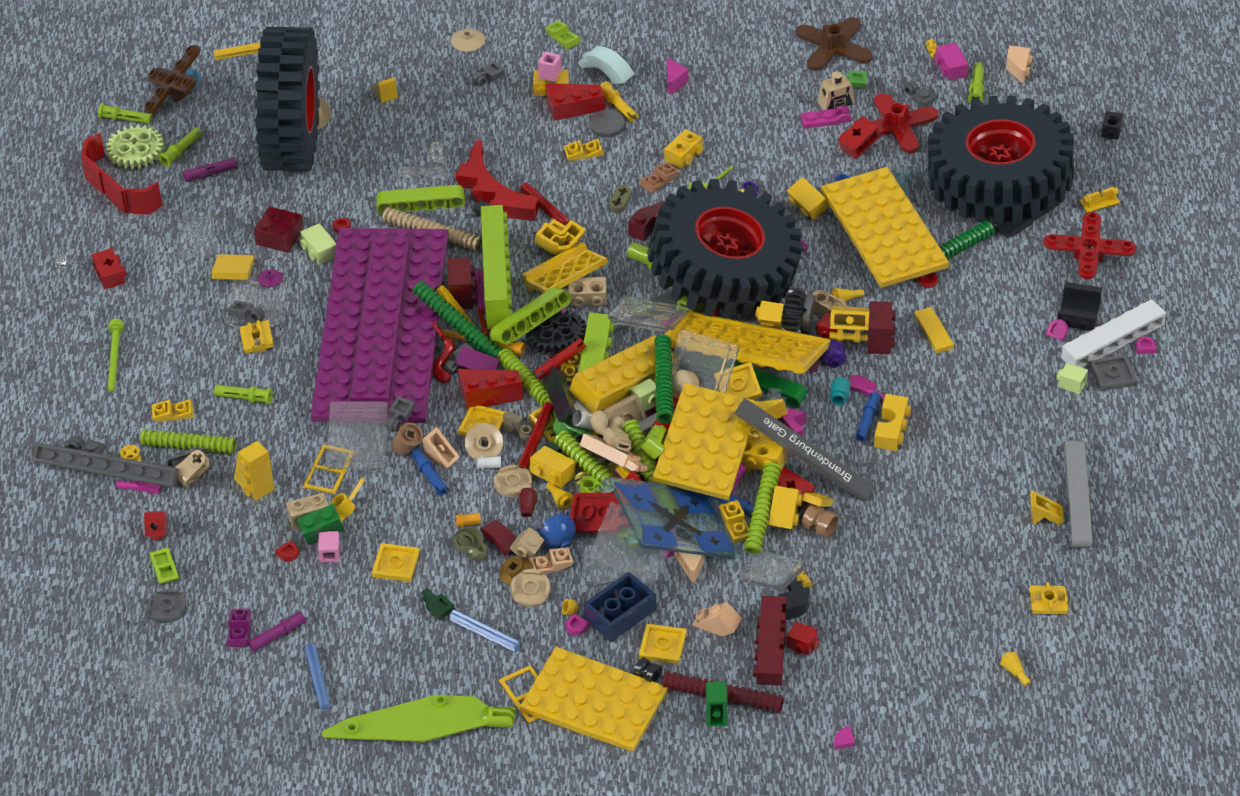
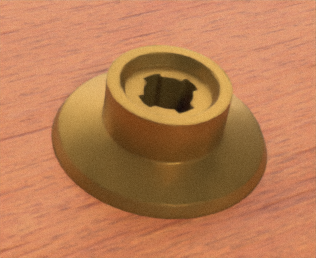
M510 557L501 565L499 577L503 583L510 586L515 575L517 576L525 569H533V564L526 557Z

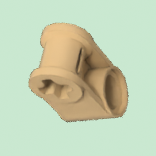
M816 290L812 294L815 295V313L821 316L824 313L831 314V306L847 307V304L842 299L836 298L824 290Z
M195 450L191 452L187 458L175 467L179 469L177 480L185 488L190 483H194L209 468V459L202 451Z

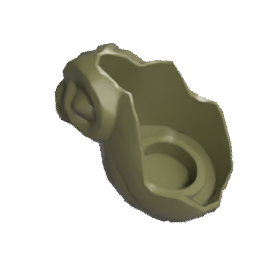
M465 527L455 533L453 542L457 550L468 554L470 559L477 561L485 559L487 545L484 543V537L478 528Z

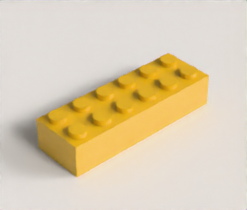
M654 335L575 374L569 391L590 412L595 413L630 396V388L650 378L655 383L654 339L657 336ZM673 351L672 374L676 372L680 362V358Z

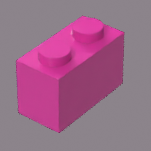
M956 42L936 47L935 63L940 65L941 74L945 75L948 81L968 76L969 64Z

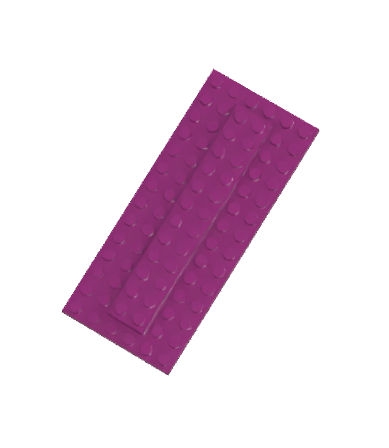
M339 228L312 402L311 422L386 423L389 417H393L389 415V409L397 396L415 402V408L408 420L399 419L401 423H426L437 331L432 323L434 322L438 326L439 313H435L434 309H430V305L427 306L426 302H422L421 298H418L417 294L414 295L412 292L415 285L422 280L430 286L429 288H433L434 292L443 285L449 237L448 229Z

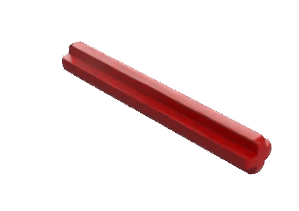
M528 182L521 185V191L525 195L538 197L539 207L552 219L565 226L569 223V218Z
M545 402L519 461L520 468L524 469L525 467L529 469L530 457L535 454L554 410L550 402Z

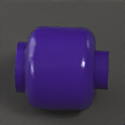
M830 340L828 349L821 355L823 364L837 368L845 363L846 352L841 342Z

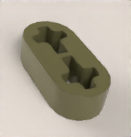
M622 185L616 188L609 202V209L612 213L619 214L625 211L632 197V190L629 186Z

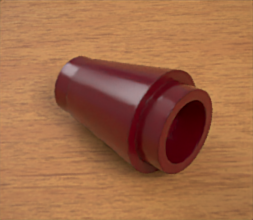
M523 488L518 495L521 516L532 517L538 495L533 488Z

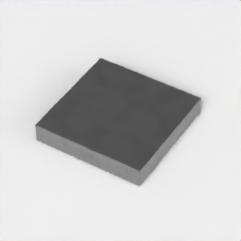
M1127 355L1089 362L1100 391L1138 385Z

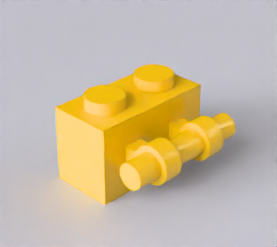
M831 306L830 329H838V332H830V339L839 342L854 340L857 343L868 341V334L860 332L869 328V308ZM843 329L855 330V333H843Z

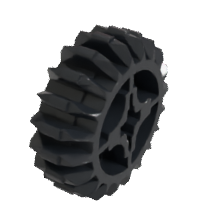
M790 288L787 292L782 317V330L802 334V315L804 313L805 299L808 295L806 290Z

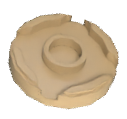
M519 465L505 466L499 469L493 478L494 488L498 493L507 497H519L521 489L531 488L533 484L532 474L525 467L524 469L520 468Z
M535 569L521 571L517 576H514L510 585L511 596L514 601L525 607H536L543 604L549 598L551 592L549 579L544 573Z

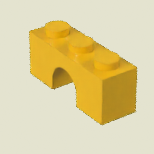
M885 395L882 406V420L891 422H878L874 435V448L897 451L898 446L903 444L904 434L902 431H906L908 423L906 417H910L911 406L908 405L909 397Z

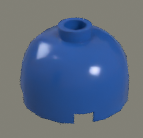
M566 512V515L558 513L543 523L545 527L542 530L539 527L536 530L544 539L542 544L545 547L557 549L569 547L572 544L571 541L576 533V525L570 514Z

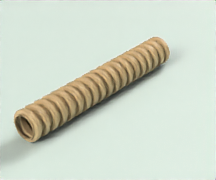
M387 207L383 212L382 219L384 223L388 222L390 225L403 227V229H448V243H453L456 246L468 248L475 252H478L482 247L481 236L477 237L475 234L472 235L466 231L462 232V230H457L450 226L447 227L446 225L432 222L425 218L422 219L406 212L397 211L390 207Z

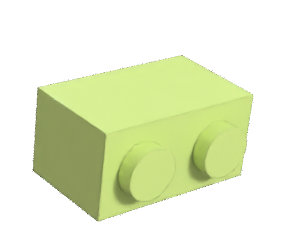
M320 223L300 232V245L303 250H308L309 256L313 261L316 260L320 265L335 258L337 244Z

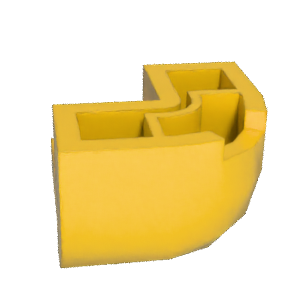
M553 219L549 224L545 222L536 233L534 244L557 256L577 245L584 237L586 229L572 220L565 226Z

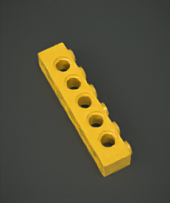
M749 436L741 465L764 470L765 463L773 462L783 468L789 458L788 451L774 441Z

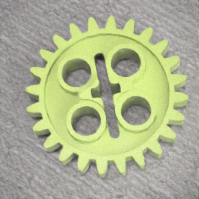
M130 125V129L123 127L124 131L117 130V135L112 134V138H108L109 143H106L109 160H112L113 164L117 163L118 167L123 165L124 169L130 166L131 170L135 166L140 169L141 165L147 167V163L154 164L153 159L159 160L158 156L164 151L162 135L158 134V130L153 131V127L147 129L146 125L140 128V125H137L136 128Z

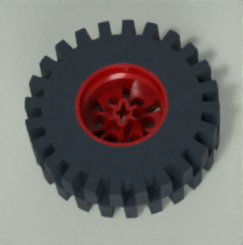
M266 26L263 29V36L260 38L261 48L258 49L259 63L256 66L258 81H255V90L257 91L255 127H258L256 142L259 144L258 157H260V165L263 170L309 172L312 170L314 153L316 151L315 140L318 138V108H320V99H318V91L320 90V81H318L319 64H317L318 49H316L317 40L313 28Z
M989 96V104L983 105L980 99L976 98L971 100V109H968L961 103L955 106V115L948 111L942 115V123L936 121L933 125V133L928 135V177L931 191L935 190V198L938 202L945 200V208L950 212L958 207L959 216L965 219L972 212H975L976 222L982 223L988 215H994V224L1003 223L1004 216L1010 214L1014 223L1021 222L1023 211H1026L1031 219L1040 216V206L1047 212L1053 210L1055 199L1061 203L1066 197V191L1070 192L1072 188V179H1074V135L1070 133V125L1068 122L1062 123V115L1057 111L1050 114V107L1042 103L1034 110V100L1026 98L1021 105H1017L1016 96H1007L1006 103H999L998 96Z
M710 179L707 189L700 180L692 182L690 190L683 185L677 189L676 195L670 193L666 197L665 204H661L649 243L648 262H653L651 272L653 276H660L658 284L663 290L673 286L670 297L675 301H679L684 296H687L686 307L693 311L700 303L706 305L704 312L706 316L713 317L715 308L722 309V315L725 319H732L735 310H738L742 319H748L751 317L753 309L756 311L757 306L761 305V301L780 303L781 298H786L787 292L792 286L803 250V242H800L802 232L800 228H794L796 223L792 214L784 216L786 207L781 202L770 206L772 196L766 192L759 198L753 196L755 187L747 184L744 192L737 191V181L728 180L726 189L721 188L718 179Z

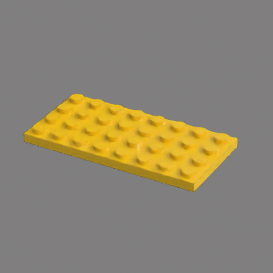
M888 167L821 186L823 196L880 288L949 268V261Z
M688 311L664 334L671 338V348H682L687 352H701L707 356L716 355L722 359H735L741 363L751 362L760 367L769 366L780 371L789 370L795 374H805L828 349L830 339L716 316L710 317Z

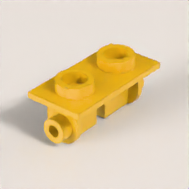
M1112 186L1102 190L1101 194L1099 191L1085 194L1079 202L1088 213L1119 204L1120 201L1116 196L1119 192L1117 187L1114 188Z

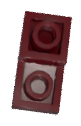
M494 520L480 528L491 545L495 543L504 557L513 553L509 548L516 537L505 525L498 520Z

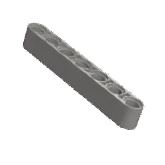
M1064 441L1071 548H1091L1092 528L1085 441Z

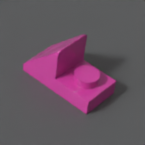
M787 408L788 414L777 420L800 436H803L802 425L806 424V413Z

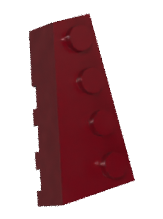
M762 596L761 617H757V629H760V633H756V645H759V649H755L754 661H758V665H754L753 677H757V685L782 686L786 633V597Z

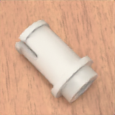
M481 455V457H477L478 469L484 471V469L501 468V456L483 457Z

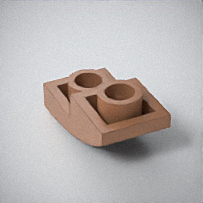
M664 163L655 167L653 174L642 178L640 186L653 194L672 181L679 174V170L669 163Z

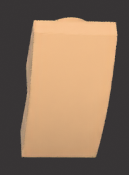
M569 547L549 549V555L529 558L533 564V569L539 570L544 574L560 571L573 565Z

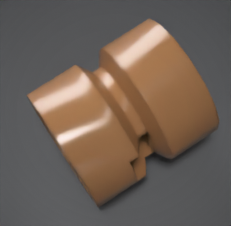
M414 423L403 424L392 438L391 446L393 451L400 456L412 454L422 441L423 432L421 428Z
M814 504L807 508L802 518L803 527L811 531L816 530L817 534L825 538L830 537L836 530L839 522L837 514L828 510L824 512L823 507Z

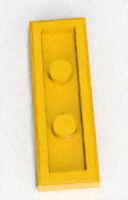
M932 307L914 312L917 322L936 354L954 349V343Z

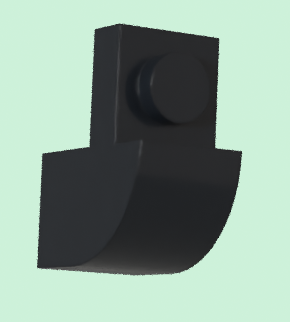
M795 574L787 575V589L789 592L778 594V596L786 597V621L804 615L810 605L809 586L803 588L801 581L797 580Z

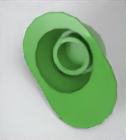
M554 411L556 419L552 430L556 435L564 430L568 431V434H571L573 438H577L580 434L593 435L590 430L574 426L572 424V416L570 415L561 423Z

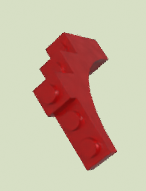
M476 140L474 147L470 149V159H467L466 164L461 163L460 169L456 171L455 181H458V185L463 188L473 189L472 195L475 196V201L479 202L480 199H483V202L490 203V206L503 205V212H507V218L536 221L539 211L538 197L513 191L495 180L487 171L483 162V141Z

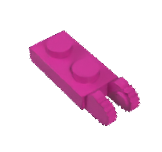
M839 106L836 110L827 109L800 113L804 129L839 125V123L852 121V116L849 114L850 109L847 106Z

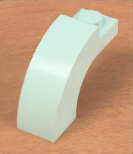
M596 46L592 51L585 53L583 58L578 61L579 66L582 68L595 67L600 69L613 84L625 83L634 75L628 63L616 52L606 47Z

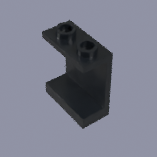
M1065 282L1060 311L1058 310L1057 319L1065 321L1068 328H1079L1083 331L1094 330L1101 302L1102 287Z

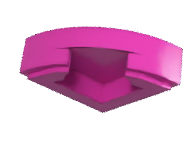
M850 726L841 729L836 734L834 750L855 746Z

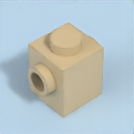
M529 527L518 535L509 549L522 558H530L537 552L544 539L537 531Z

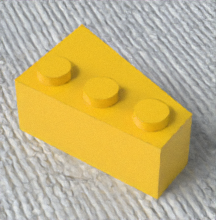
M258 441L238 452L234 480L242 487L247 497L251 496L255 501L275 490L269 452Z

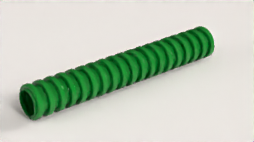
M983 221L939 247L948 260L967 248L974 246L976 243L992 236L994 228L990 222Z
M424 280L415 285L412 293L414 295L417 294V297L421 298L422 302H426L427 306L430 305V309H434L435 313H439L438 316L443 317L444 321L447 320L448 324H452L451 327L456 328L457 332L460 331V335H464L465 339H469V343H473V346L477 347L479 351L482 350V353L496 358L498 353L503 350L499 348L498 344H494L493 340L490 341V337H486L485 333H481L480 329L477 330L476 325L473 326L472 322H468V318H464V315L460 314V311L455 310L454 306L451 307V304L447 303L446 299H442L441 295L438 296V292H434L433 288H429L430 286L425 284Z
M658 335L654 339L656 419L660 423H670L674 415L671 338L668 335Z

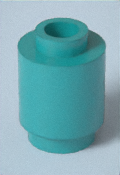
M837 377L832 380L830 399L833 404L841 406L848 401L851 386L848 379Z

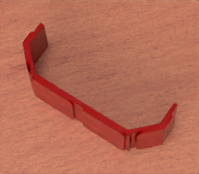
M100 132L84 140L81 160L85 179L102 194L107 195V198L121 211L127 214L150 215L163 206L158 182L145 189H124L95 164L96 161L105 157Z

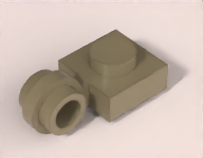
M507 410L503 414L505 429L518 434L523 441H528L533 428L530 425H524L521 417Z

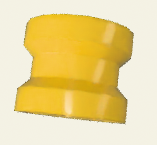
M127 445L121 449V458L141 461L140 451L137 446Z

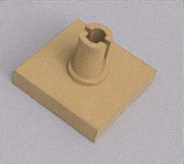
M632 394L602 410L607 414L608 422L615 416L622 417L625 422L629 420L640 422L646 419L638 394Z

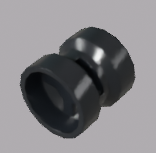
M642 657L634 668V675L645 678L650 683L652 681L656 682L662 674V666L657 663L652 664L646 657Z

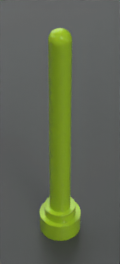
M112 319L109 322V331L112 334L108 378L109 392H114L116 386L119 335L124 331V322L120 319Z

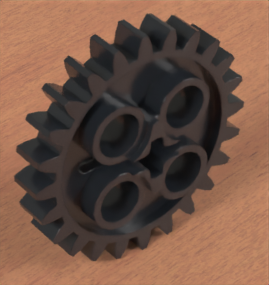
M560 310L527 332L526 338L529 346H532V350L537 349L538 353L544 351V355L551 352L554 355L555 352L560 353L578 340V338L584 341L587 326L585 320L581 319L580 315L576 316L575 312L569 314V311L562 313Z

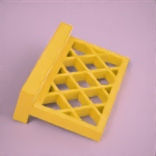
M581 242L523 273L522 276L526 289L529 292L538 290L545 293L553 287L559 289L607 264L608 260L606 257L588 250L586 244Z

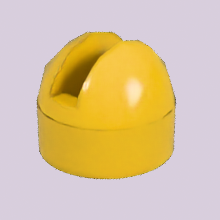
M565 599L562 605V613L564 615L576 614L579 610L578 603L573 599Z

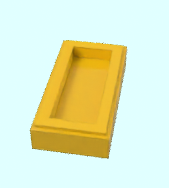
M804 493L802 498L803 501L819 507H831L834 501L832 498L819 493Z

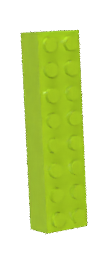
M503 205L481 206L487 329H492L495 325L513 314L512 309H509L512 308L508 225L504 224L507 223V212H503Z

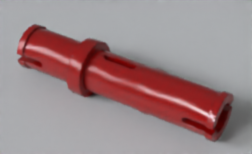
M578 338V340L553 358H548L546 363L534 370L535 375L543 371L537 378L541 381L554 366L560 367L579 352L586 349L587 347L584 343L577 347L583 342L581 338Z

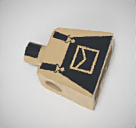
M833 72L830 79L821 82L817 102L822 110H836L839 106L855 104L852 85L841 72Z

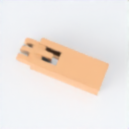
M583 435L580 446L632 471L643 473L648 471L647 465L640 462L642 457L630 451L615 449L604 442L603 438L599 436Z

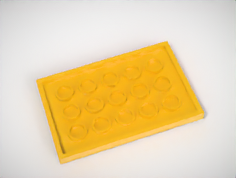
M684 383L664 442L665 449L660 454L652 481L729 500L752 430L751 425L734 414L744 398ZM748 399L750 402L759 407V401Z
M555 647L520 705V711L634 752L667 694L668 687H663V685L653 681L650 683L642 677Z

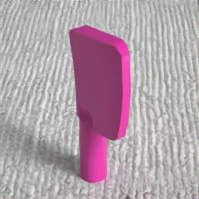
M853 375L850 378V390L869 396L871 392H877L882 396L880 401L884 402L885 394L874 390L876 388L875 383L858 375Z
M117 481L116 488L159 494L162 485L140 481Z

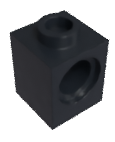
M1105 112L1101 137L1119 140L1123 113Z

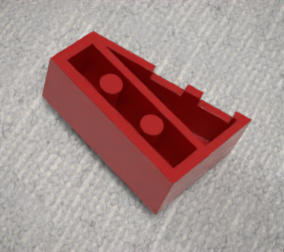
M545 84V96L554 121L605 110V95L600 84Z
M458 369L459 388L467 410L475 406L486 407L523 400L522 380L518 370Z

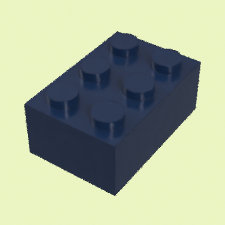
M627 572L583 603L584 619L589 621L595 629L612 642L657 610L656 593L632 573Z

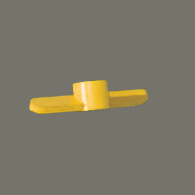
M363 477L358 481L349 497L341 493L335 496L330 505L334 504L341 523L355 509L352 499L365 481Z

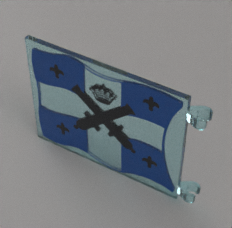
M614 477L604 478L602 480L604 485L598 486L601 493L614 492L631 527L627 531L629 537H623L626 544L630 545L638 542L640 547L645 549L730 559L741 557L708 495L666 484Z

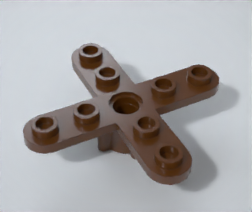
M850 17L844 20L843 23L824 24L823 31L806 24L798 26L796 35L799 38L820 46L808 58V68L814 71L821 70L836 54L859 63L870 62L872 60V52L849 42L861 28V21Z
M188 46L185 54L175 63L172 71L163 68H153L149 72L148 81L160 87L155 90L151 100L145 104L144 113H151L153 115L168 95L179 102L181 98L192 93L191 90L196 86L197 80L193 76L185 75V72L199 55L201 50L199 46Z

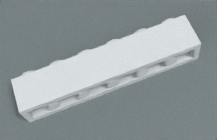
M1151 299L1130 311H1126L1121 316L1096 327L1094 330L1082 334L1077 339L1067 342L1062 346L1061 358L1066 363L1083 368L1089 365L1090 361L1098 360L1165 325L1166 312Z

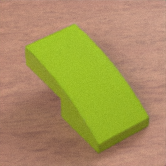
M559 20L545 27V31L549 36L567 50L581 43L580 36L570 32L568 25Z
M169 547L149 553L159 585L179 580Z

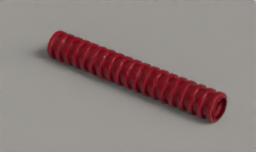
M666 671L662 685L663 687H669V690L675 689L678 692L682 690V693L687 691L688 694L694 693L696 696L700 694L701 697H704L706 695V683L709 681L708 679L702 680L700 677L695 679V676L690 678L689 675L683 676L681 673L677 675L676 672L670 673V671ZM732 684L727 686L728 703L729 701H732L733 704L738 702V705L743 703L747 707L748 705H751L752 708L757 706V709L763 708L766 711L769 709L770 712L775 710L776 713H780L782 710L783 695L777 696L774 693L771 695L770 692L765 694L764 691L758 692L756 689L752 691L751 688L746 690L745 687L739 688L737 685L733 687Z

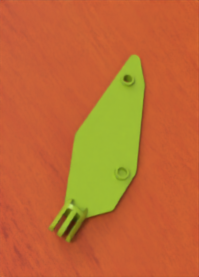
M433 695L348 718L323 730L322 737L426 742L482 726L512 728L516 709L514 707L487 706L475 696Z

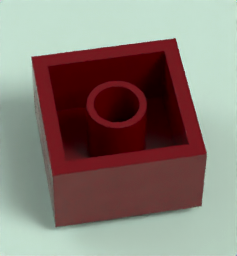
M269 206L253 230L256 245L289 253L301 235L300 232L304 230L302 214Z
M470 257L448 259L449 292L462 309H473V302H477L476 291H473V289H476V278H472V276H475V265H471Z
M869 301L867 354H890V349L894 348L895 337L891 335H895L896 323H892V321L896 319V310H892V302Z

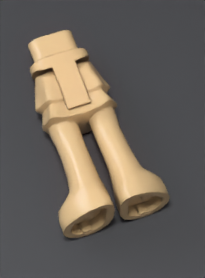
M598 410L592 414L590 419L591 426L596 433L603 436L604 442L618 450L629 451L631 449L629 436L622 430V425L625 423L622 417H612L608 422V416L604 411Z

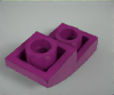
M462 346L456 364L468 369L496 370L500 360Z
M233 609L230 611L228 621L227 647H248L251 609Z

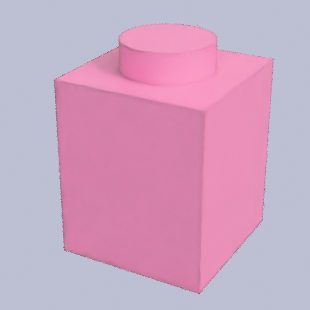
M549 52L543 53L538 62L540 79L556 82L562 72L561 55Z
M339 531L319 532L318 553L320 562L340 561Z

